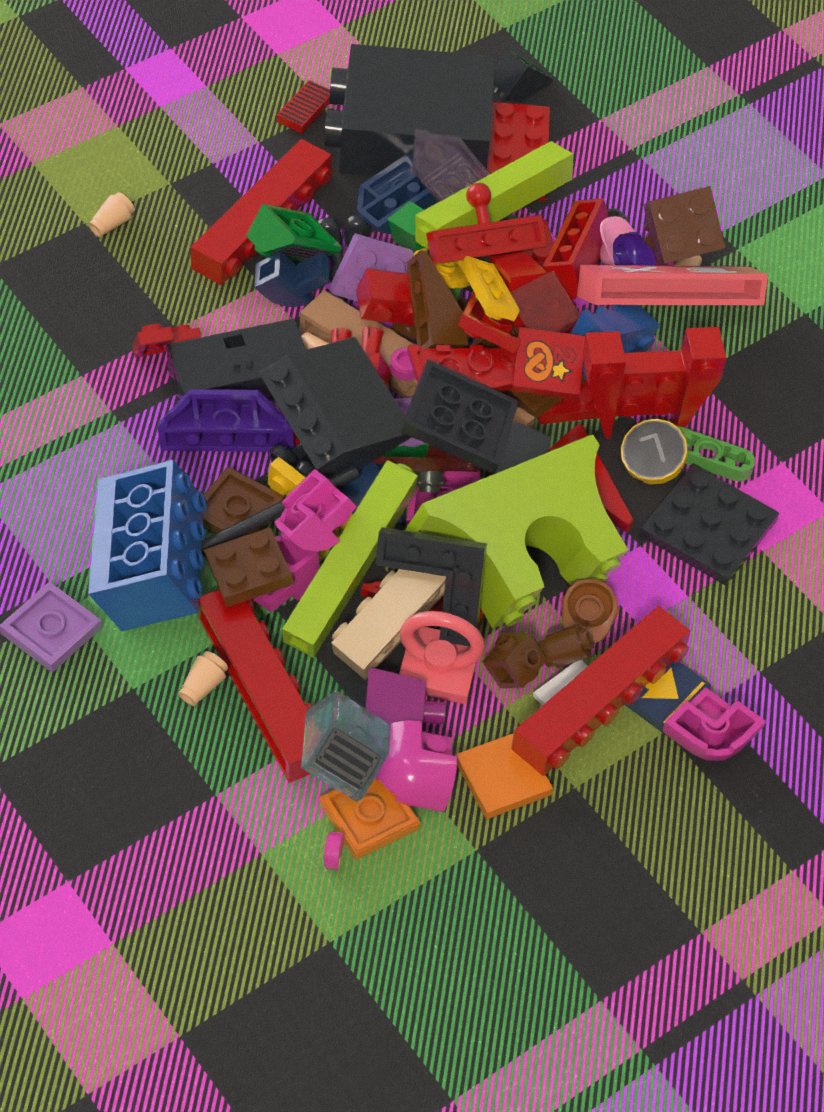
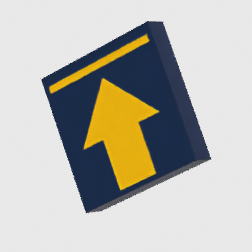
M672 662L666 667V671L659 681L655 684L649 682L643 688L638 699L631 705L626 703L625 706L665 734L663 732L665 721L686 700L691 702L705 687L710 690L711 684L680 662L677 664Z

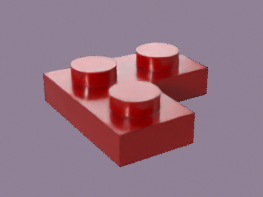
M161 324L142 327V332L137 333L132 345L134 356L139 358L166 353L167 344L200 338V328L191 329L190 325H180L173 328L171 326L162 328Z

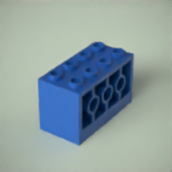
M174 460L98 479L88 594L121 631L199 612V598L202 597L203 593L200 582V572L204 567L202 555V540L205 539L203 512L206 511L207 504L201 491L198 492L191 483L188 474L185 471L183 472Z

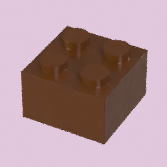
M711 186L652 200L643 204L658 266L726 248Z

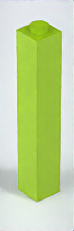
M550 141L475 182L483 183L491 190V201L487 205L490 222H497L571 181L573 153ZM470 186L415 215V241L429 250L426 233L478 224L475 208L469 205L466 199V192Z
M389 460L386 461L338 538L340 542L333 546L282 628L283 642L313 658L315 657L376 558L378 534L381 527L393 529L417 491L418 475L411 468L401 463L396 465Z

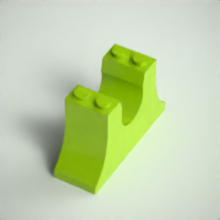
M593 434L422 503L404 530L487 544L480 608L492 628L504 623L509 627L521 621L525 617L524 611L537 603L535 598L544 588L538 565L529 556L526 546L539 548L549 554L556 562L560 575L571 586L583 579H596L606 583L609 580L607 575L621 566L620 560L629 551L610 520L598 493L595 480V458L600 445Z

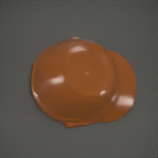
M583 579L569 587L565 596L561 598L563 628L580 624L583 629H589L594 643L602 641L608 635L620 611L617 607V598L612 588L596 579Z

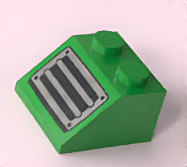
M262 204L246 235L255 245L254 249L259 254L270 257L281 251L292 262L295 259L305 261L320 252L330 256L340 253L342 246L310 213L268 204Z

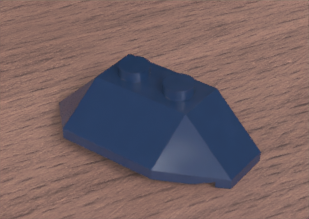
M450 148L441 149L443 160L437 166L426 164L422 159V152L407 154L359 186L357 214L377 232L391 235L387 220L409 201L424 210L443 200L436 191L439 185L444 186L450 195L451 192H456L448 180L453 176L462 183L461 181H463L464 177L461 174V169L467 168L470 170L467 167H470V164ZM462 158L461 161H459V162L456 163L454 166H452L451 168H449L447 171H445L444 173H442L440 176H438L436 179H434L433 181H431L429 184L426 183V182H428L429 180H431L433 177H435L436 175H438L440 172H442L443 170H445L447 167H449L451 164H453L454 162H456L458 159ZM461 164L467 165V166H461V167L459 168V174H458V172H457L458 166L461 165ZM448 173H454V174L457 175V176H455V175H448V177H447V183L445 182V176H446ZM436 182H442V183L445 184V185H443V184H441V183L436 184L435 187H434L435 192L433 191V185H434V183H436Z

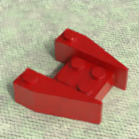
M719 327L686 328L680 351L624 353L620 331L586 333L582 353L588 386L605 438H611L615 416L631 417L634 415L670 414L672 424L685 428L720 382L726 362V354Z

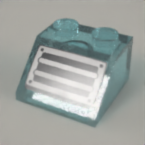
M335 690L306 711L301 768L358 802L365 795L389 754L390 724Z

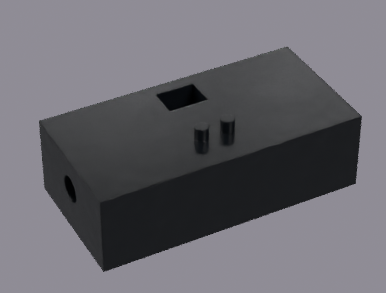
M289 319L167 344V367L178 401L190 389L258 390L269 401L275 399L259 372L286 355L306 350L295 320Z

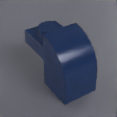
M279 251L255 264L254 288L268 300L278 305L287 307L307 305L312 302V291L329 283V258L322 252L296 265Z

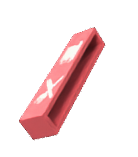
M580 265L577 297L594 305H764L768 274L751 267Z

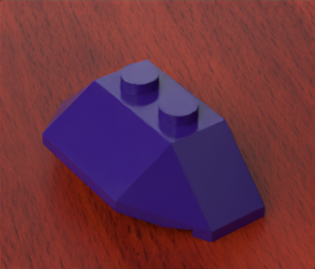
M190 389L158 422L157 427L161 451L268 452L276 444L284 445L288 449L295 447L294 431L287 419L258 390Z

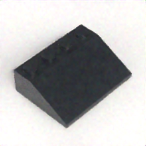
M356 337L286 355L259 372L316 470L326 478L355 465L357 470H360L412 438L400 432L405 415Z

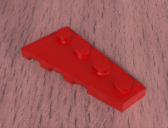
M408 345L407 353L417 383L428 359L496 391L502 392L512 389L516 353L514 354L502 347L484 348L483 345H470V348H450V345H436V348H420V345Z

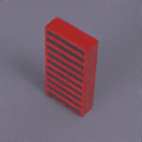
M308 80L277 114V122L303 134L329 105L330 89Z

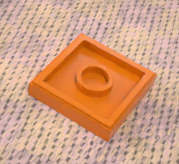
M514 733L455 755L457 756V766L485 819L551 796L553 793V787L547 776H542L511 750Z
M374 771L365 786L360 790L347 783L319 796V804L336 831L345 833V845L355 860L420 829L421 822L411 807L395 801L397 795L387 789L381 780L376 781Z

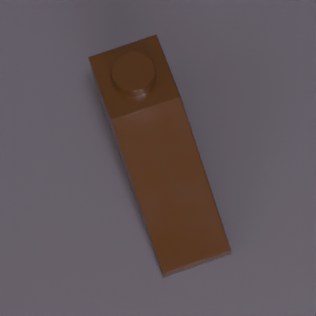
M420 250L406 262L417 345H420V348H436V345H450V348H465L468 346L469 335L463 331V328L457 326L463 311L428 253Z

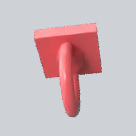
M421 612L406 619L400 629V639L406 651L399 674L425 681V696L466 704L476 662L484 653L485 644L481 633L468 621L444 612ZM425 626H441L452 629L463 635L469 641L470 647L439 640L440 630Z

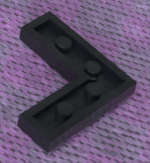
M381 527L378 534L376 565L446 576L442 612L458 616L478 629L487 544ZM441 627L439 640L470 647L469 641L463 635L452 629Z

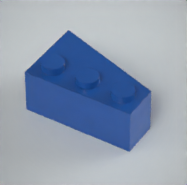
M613 305L611 310L601 306L597 308V313L594 314L588 309L583 310L570 333L586 337V333L620 331L624 353H636L638 351L645 352L654 344V335L660 324L640 305ZM583 362L582 374L584 375V379L587 380Z

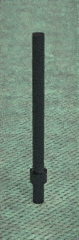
M355 465L327 479L338 489L360 478V475ZM283 500L208 538L205 537L202 540L203 559L206 558L204 549L237 539L281 517L285 509L282 504Z

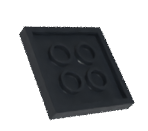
M427 359L400 432L494 474L500 465L519 401Z
M693 464L644 523L639 536L727 586L777 522L779 512Z

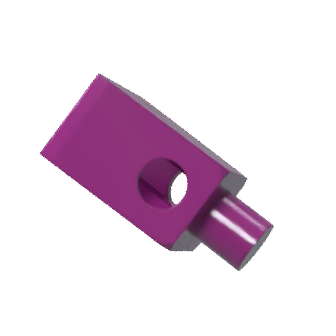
M369 668L362 744L374 746L375 737L379 732L395 722L405 720L422 721V728L423 723L444 724L446 703L425 701L426 682L421 679Z

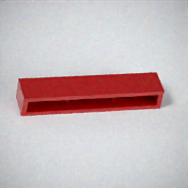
M301 139L191 246V269L221 286L230 277H234L239 272L241 266L249 258H253L257 254V251L254 249L255 245L246 235L262 204L297 211L304 203H308L312 199L314 193L322 185L324 186L330 181L333 173L331 169L332 155Z
M219 590L203 595L199 598L198 619L218 656L227 664V672L288 783L325 769L315 761L328 734L325 731L320 732L312 706L308 702L304 704L301 699L299 684L294 675L288 676L284 668L285 662L282 653L277 647L273 649L270 644L267 627L263 621H257L251 599L226 607Z
M658 605L514 730L511 750L542 776L546 775L553 767L559 769L568 760L570 752L577 746L584 747L592 739L596 729L602 724L604 726L609 725L615 719L622 706L626 703L628 705L633 704L649 682L655 684L665 673L666 667L672 662L675 664L679 663L685 657L689 650L687 643L691 630Z

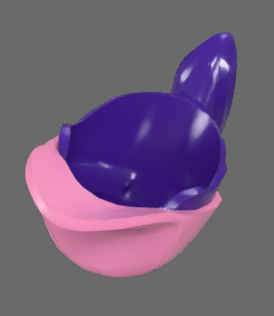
M614 216L606 218L601 222L600 233L603 244L600 249V259L604 265L656 266L653 250L625 219Z

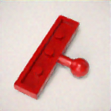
M474 183L467 189L466 199L469 205L475 208L478 224L426 233L431 260L434 265L464 261L465 256L483 258L547 247L542 215L490 222L487 205L491 201V190L483 183Z

